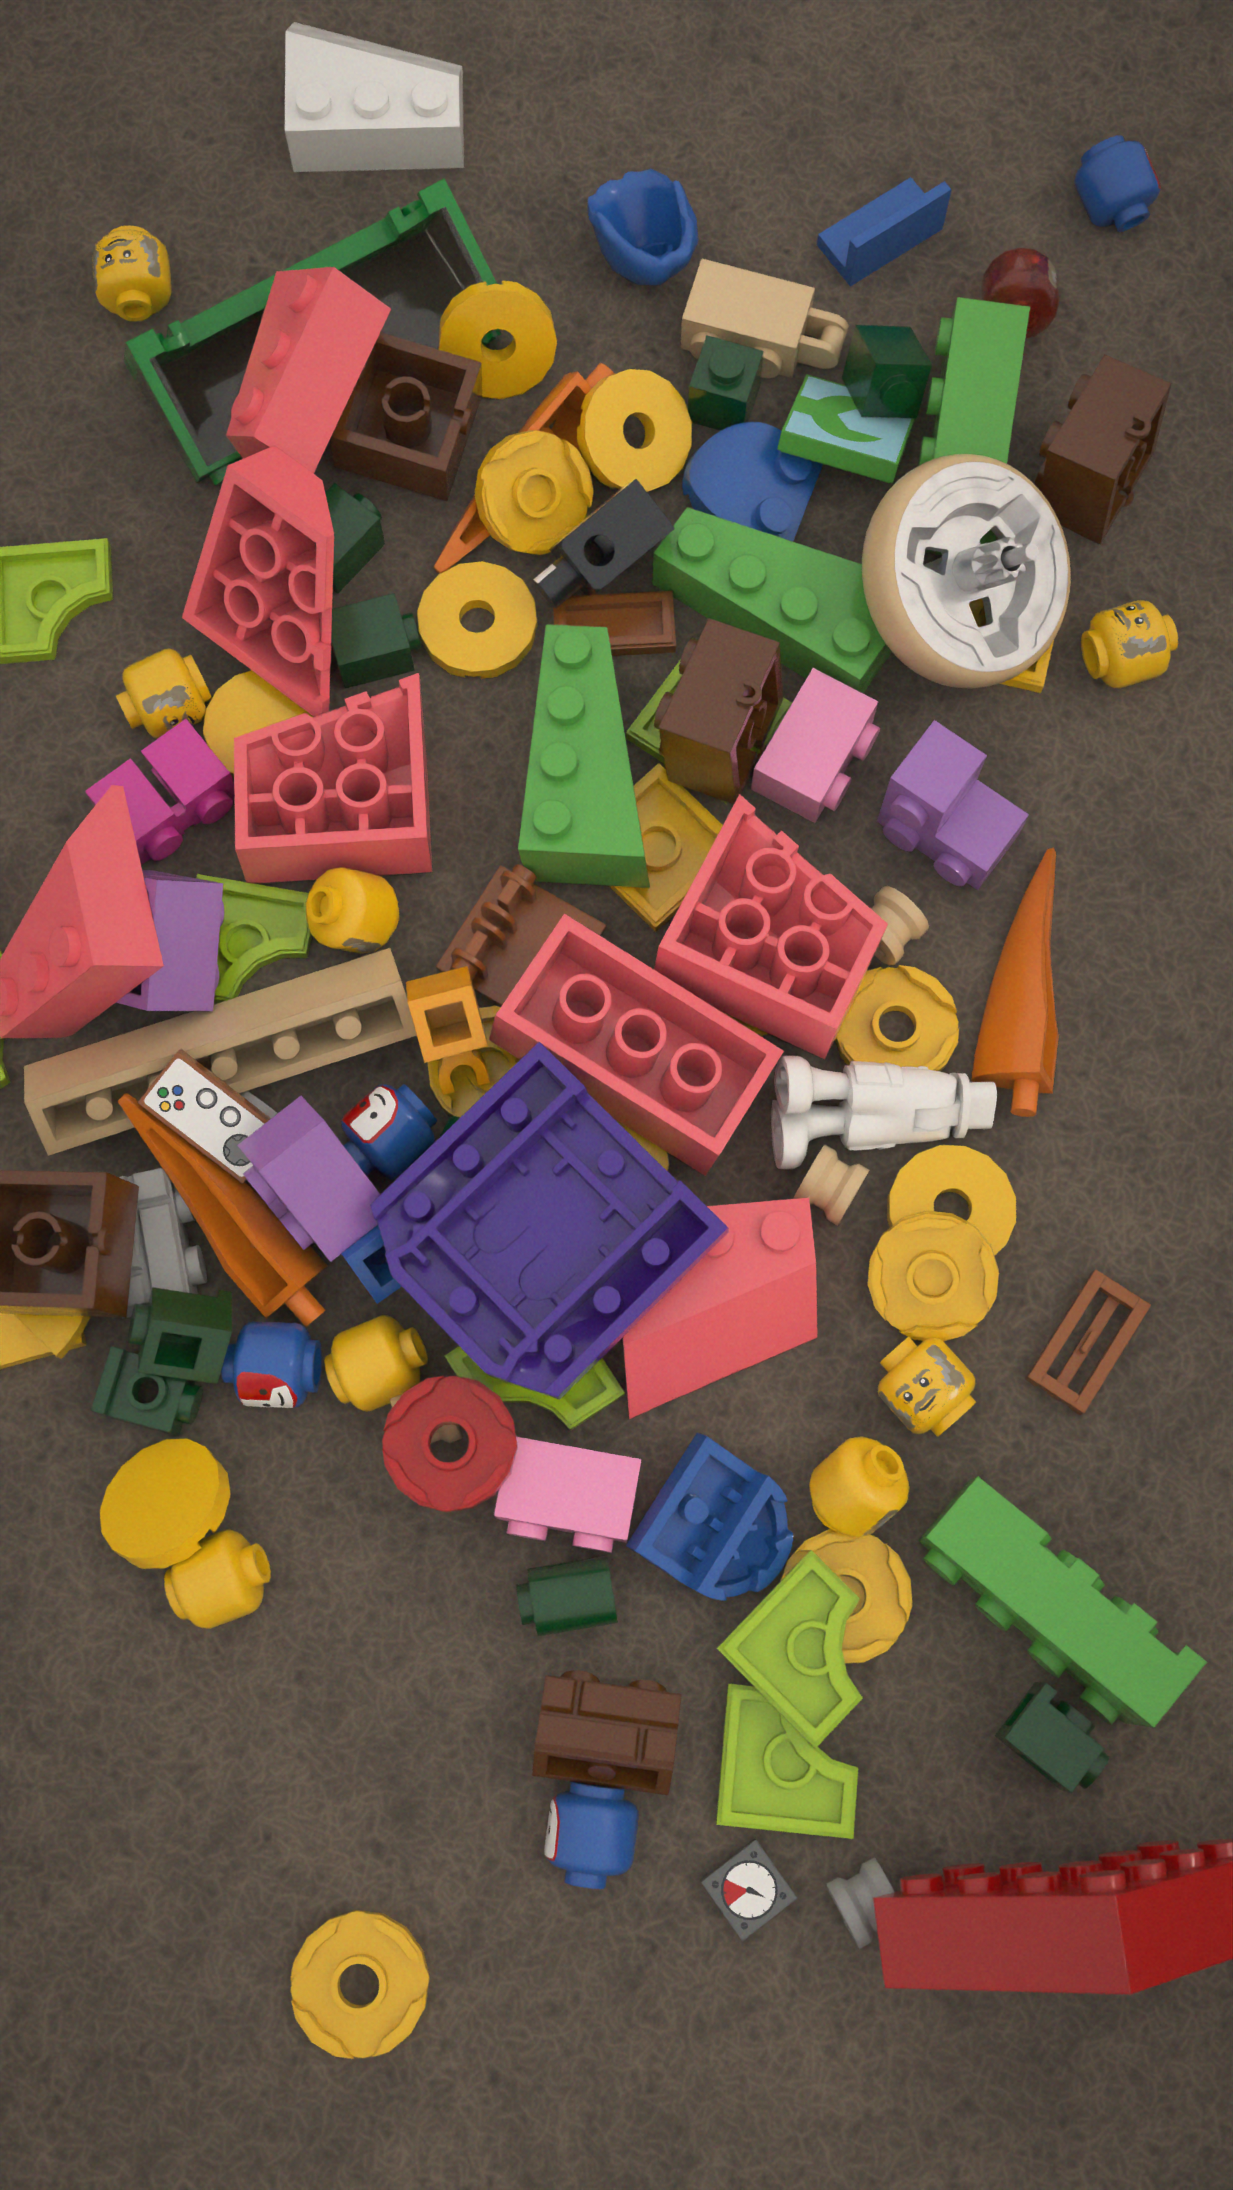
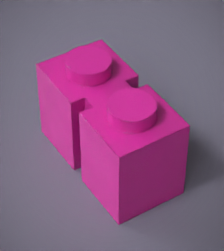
M187 719L141 750L145 759L153 767L151 769L152 773L177 804L170 808L131 758L85 791L95 807L111 785L124 787L141 865L150 858L154 861H159L170 856L182 844V835L185 834L184 830L193 824L196 826L201 821L203 824H211L218 821L233 805L232 799L235 797L234 780L230 772Z

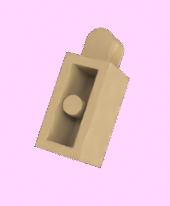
M701 259L682 317L681 349L690 351L695 358L699 359L706 336H712L764 351L761 377L774 378L778 375L792 378L797 362L821 369L834 368L838 364L849 326L847 321L837 314L812 308L814 287Z

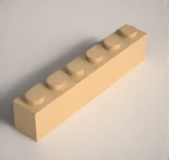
M391 948L214 1004L213 1011L186 1013L24 1066V1103L49 1156L135 1128L118 1103V1100L128 1093L139 1101L180 1049L189 1054L236 1092L242 1093L417 1036Z

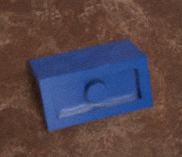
M910 177L819 233L817 246L849 286H852L942 230L952 189L944 181L924 194Z

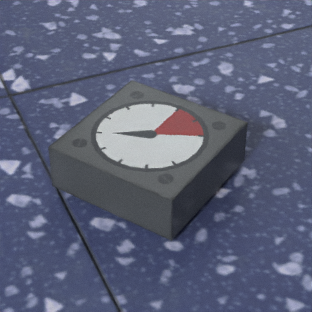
M756 1838L700 1880L742 1941L797 1899L795 1893Z

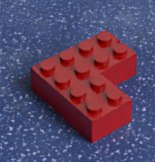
M1233 1839L1203 1841L1197 1843L1198 1849L1181 1850L1179 1841L1176 1840L1146 1842L1137 1844V1850L1099 1854V1861H1079L1058 1865L1059 1872H1043L1041 1862H1023L1000 1866V1873H985L983 1863H968L943 1867V1877L942 1874H920L900 1878L901 1891L873 1898L885 1988L1131 1995L1233 1959Z

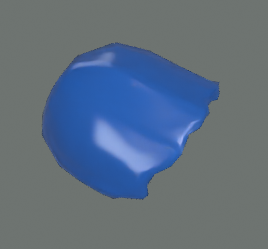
M653 169L627 172L622 179L609 180L597 188L594 195L588 197V216L601 252L611 269L629 282L637 285L659 286L674 277L689 264L698 244L697 217L680 181L672 182L666 175Z

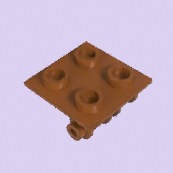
M516 864L512 871L500 865L436 965V969L446 972L468 966L474 991L502 1006L564 914L599 936L603 934L607 925L533 884L537 877L526 867Z

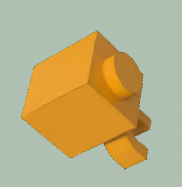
M468 966L407 981V1002L424 1063L440 1059L438 1078L442 1094L455 1092L451 1072L459 1065H468L474 1069L478 1086L490 1083L485 1060L476 1051V1049L487 1047L488 1045Z

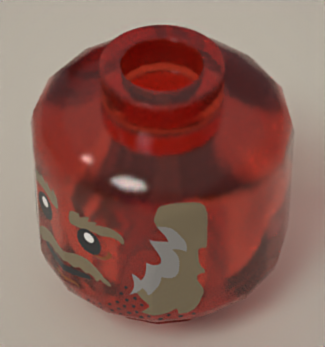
M1029 248L1008 250L993 259L984 272L981 286L983 301L1030 307L1025 339L1034 337L1049 327L1057 315L1060 297L1056 270L1046 255Z

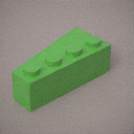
M957 297L951 318H940L935 345V355L942 356L940 378H931L926 414L935 415L932 437L923 436L918 466L935 458L953 454L981 455L1007 464L1030 307ZM990 529L980 538L979 543L984 544L996 541V535ZM925 549V553L942 555L939 551Z
M687 507L674 524L675 529L663 539L653 553L652 584L662 591H673L675 599L706 618L780 642L781 664L807 679L812 668H815L864 693L892 651L879 634L868 609L863 588L862 564Z
M546 624L518 846L522 865L536 875L535 881L650 888L607 627Z
M979 1476L969 1480L919 1538L918 1541L930 1550L923 1560L933 1571L954 1586L961 1578L981 1597L974 1605L1001 1630L1006 1632L1013 1624L1033 1643L1026 1650L1027 1653L1046 1671L1056 1678H1059L1066 1671L1081 1684L1085 1690L1079 1699L1103 1721L1112 1725L1119 1718L1126 1724L1154 1728L1207 1661L1187 1645L1181 1652H1172L1155 1638L1158 1630L1155 1627L1157 1621L1135 1603L1130 1605L1117 1596L1108 1600L1100 1593L1105 1585L1096 1571L1066 1550L1061 1549L1057 1555L1052 1553L1046 1547L1052 1540L1048 1532Z

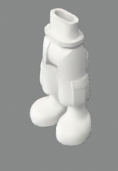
M781 1056L775 1069L774 1078L777 1100L772 1101L771 1108L772 1146L775 1163L778 1169H794L800 1166L806 1156L809 1141L830 1135H839L841 1142L848 1150H869L875 1148L882 1150L895 1147V1144L922 1143L949 1138L950 1131L954 1138H964L968 1129H991L997 1101L996 1085L994 1082H969L968 1076L965 1073L947 1074L928 1070V1067L923 1066L900 1067L887 1062L851 1061L850 1065L844 1066L842 1073L812 1067L806 1059L800 1056ZM843 1100L839 1106L812 1104L813 1101Z

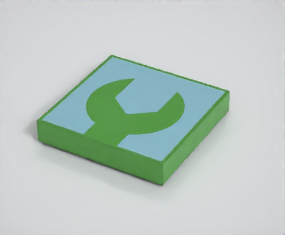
M806 374L781 431L777 450L886 483H893L915 418L861 417L845 385Z

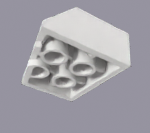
M294 22L286 30L285 134L293 171L464 168L462 66Z

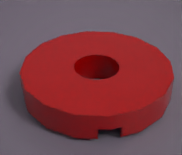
M457 1376L427 1378L405 1391L388 1413L382 1439L384 1465L396 1487L420 1506L446 1513L473 1509L496 1495L512 1472L518 1448L514 1420L500 1396L478 1380ZM453 1424L460 1426L467 1432L469 1446L461 1459L446 1463L439 1461L433 1455L431 1440L437 1429L444 1425Z

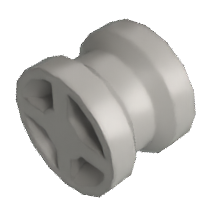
M875 1857L861 1863L859 1873L847 1880L836 1877L825 1883L859 1949L871 1943L874 1932L877 1931L873 1898L894 1892Z

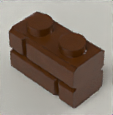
M580 1670L564 1672L560 1677L546 1675L535 1740L532 1776L669 1795L682 1695L667 1692L663 1685L650 1680H636L629 1683L628 1686L600 1683V1680L595 1675Z

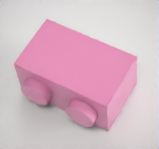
M812 668L757 762L753 772L751 790L816 823L824 807L835 811L852 779L845 775L844 772L853 757L862 761L865 760L879 734L880 727L872 724L878 701Z
M516 1437L518 1448L512 1472L499 1489L494 1513L496 1519L509 1521L506 1534L546 1541L548 1529L574 1533L572 1546L612 1553L614 1541L627 1543L641 1459Z

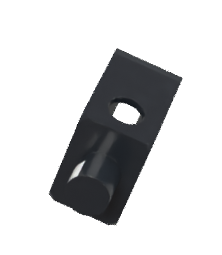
M635 479L617 491L550 548L551 553L557 560L534 578L533 582L544 598L555 609L579 589L585 595L596 594L675 528L640 482ZM590 542L594 543L601 552V561L596 565L588 562L584 555V547Z

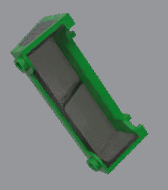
M445 178L417 193L418 200L407 204L401 209L398 206L388 211L385 218L283 270L335 267L391 308L381 332L435 349H439L440 319L452 298L473 284L485 281L487 285L497 284ZM275 275L182 323L177 320L169 324L166 338H164L162 333L156 334L152 328L126 342L124 362L197 483L207 477L211 478L214 486L223 483L227 466L243 459L227 438L226 433L232 417L231 409L241 388ZM495 329L486 333L481 340L482 344L486 345L502 335L501 330Z

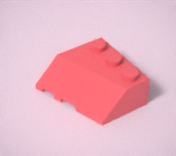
M335 267L277 271L241 388L231 409L232 417L226 433L227 438L243 459L275 445L313 474L319 464L391 311V308Z
M111 785L67 840L0 958L1 1039L63 1038L71 1036L164 966L123 786Z
M739 794L658 947L654 970L719 1011L825 1060L863 981L888 923L832 874L823 875L797 852L799 845L783 831L776 834L755 815L756 808Z
M809 1198L707 1206L728 1227L729 1233L622 1338L629 1420L817 1338L816 1257Z

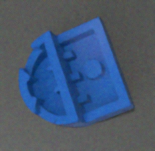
M744 422L718 432L692 455L683 476V495L689 494L691 505L695 510L793 541L823 464L777 450L781 430L761 422Z
M696 1433L626 1546L678 1582L709 1598L726 1601L727 1597L737 1596L748 1591L759 1592L778 1576L791 1551L793 1533L788 1530L787 1513L784 1505L788 1500L780 1486L768 1475L757 1472L708 1436Z

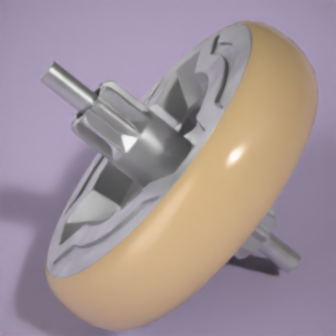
M953 454L927 461L907 472L888 490L878 504L866 532L862 554V580L865 598L879 634L903 664L920 676L941 685L966 689L982 688L1000 684L1016 677L1034 664L1049 648L1061 627L1066 613L1070 593L1071 568L1068 547L1061 524L1048 500L1025 475L1012 466L994 458L973 454ZM990 529L1000 539L990 543H979L980 538ZM925 549L942 553L941 558L923 564ZM978 599L983 600L986 616V625L982 627L977 626L969 607V602Z

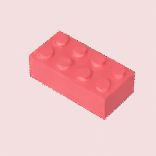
M566 914L562 916L495 1015L489 1037L491 1042L520 1060L540 1042L586 1087L588 1094L615 1120L706 1176L784 1052L779 1047Z

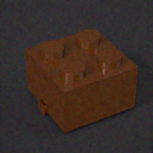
M380 332L330 438L334 467L448 501L482 398V363Z
M1105 354L1092 376L1084 373L1080 376L1069 398L1067 406L1071 410L1063 424L1054 421L1045 435L1039 456L1046 459L1034 483L1050 503L1061 526L1101 545L1122 507H1127L1133 502L1134 493L1132 490L1155 452L1172 383ZM1119 491L1127 493L1128 498L1126 499V496L1120 494Z
M708 618L699 640L691 638L685 646L679 665V673L682 677L674 694L666 692L663 695L656 711L654 727L659 729L661 739L659 754L664 756L668 781L735 804L739 794H742L754 764H757L766 749L764 742L783 701L780 642ZM756 747L760 750V753L757 755V752L750 749Z
M0 1170V1313L127 1318L139 1186L107 1172Z

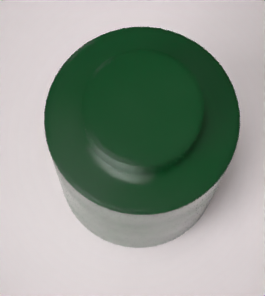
M607 1555L527 1569L529 1582L516 1584L522 1625L535 1623L538 1637L618 1623Z

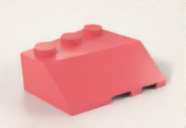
M275 445L228 465L182 615V619L314 717L329 712L334 531L323 480Z
M419 673L398 680L399 687L369 697L366 691L346 698V706L315 717L303 713L234 738L235 850L246 883L317 880L327 870L339 867L368 872L378 876L432 872L427 756Z

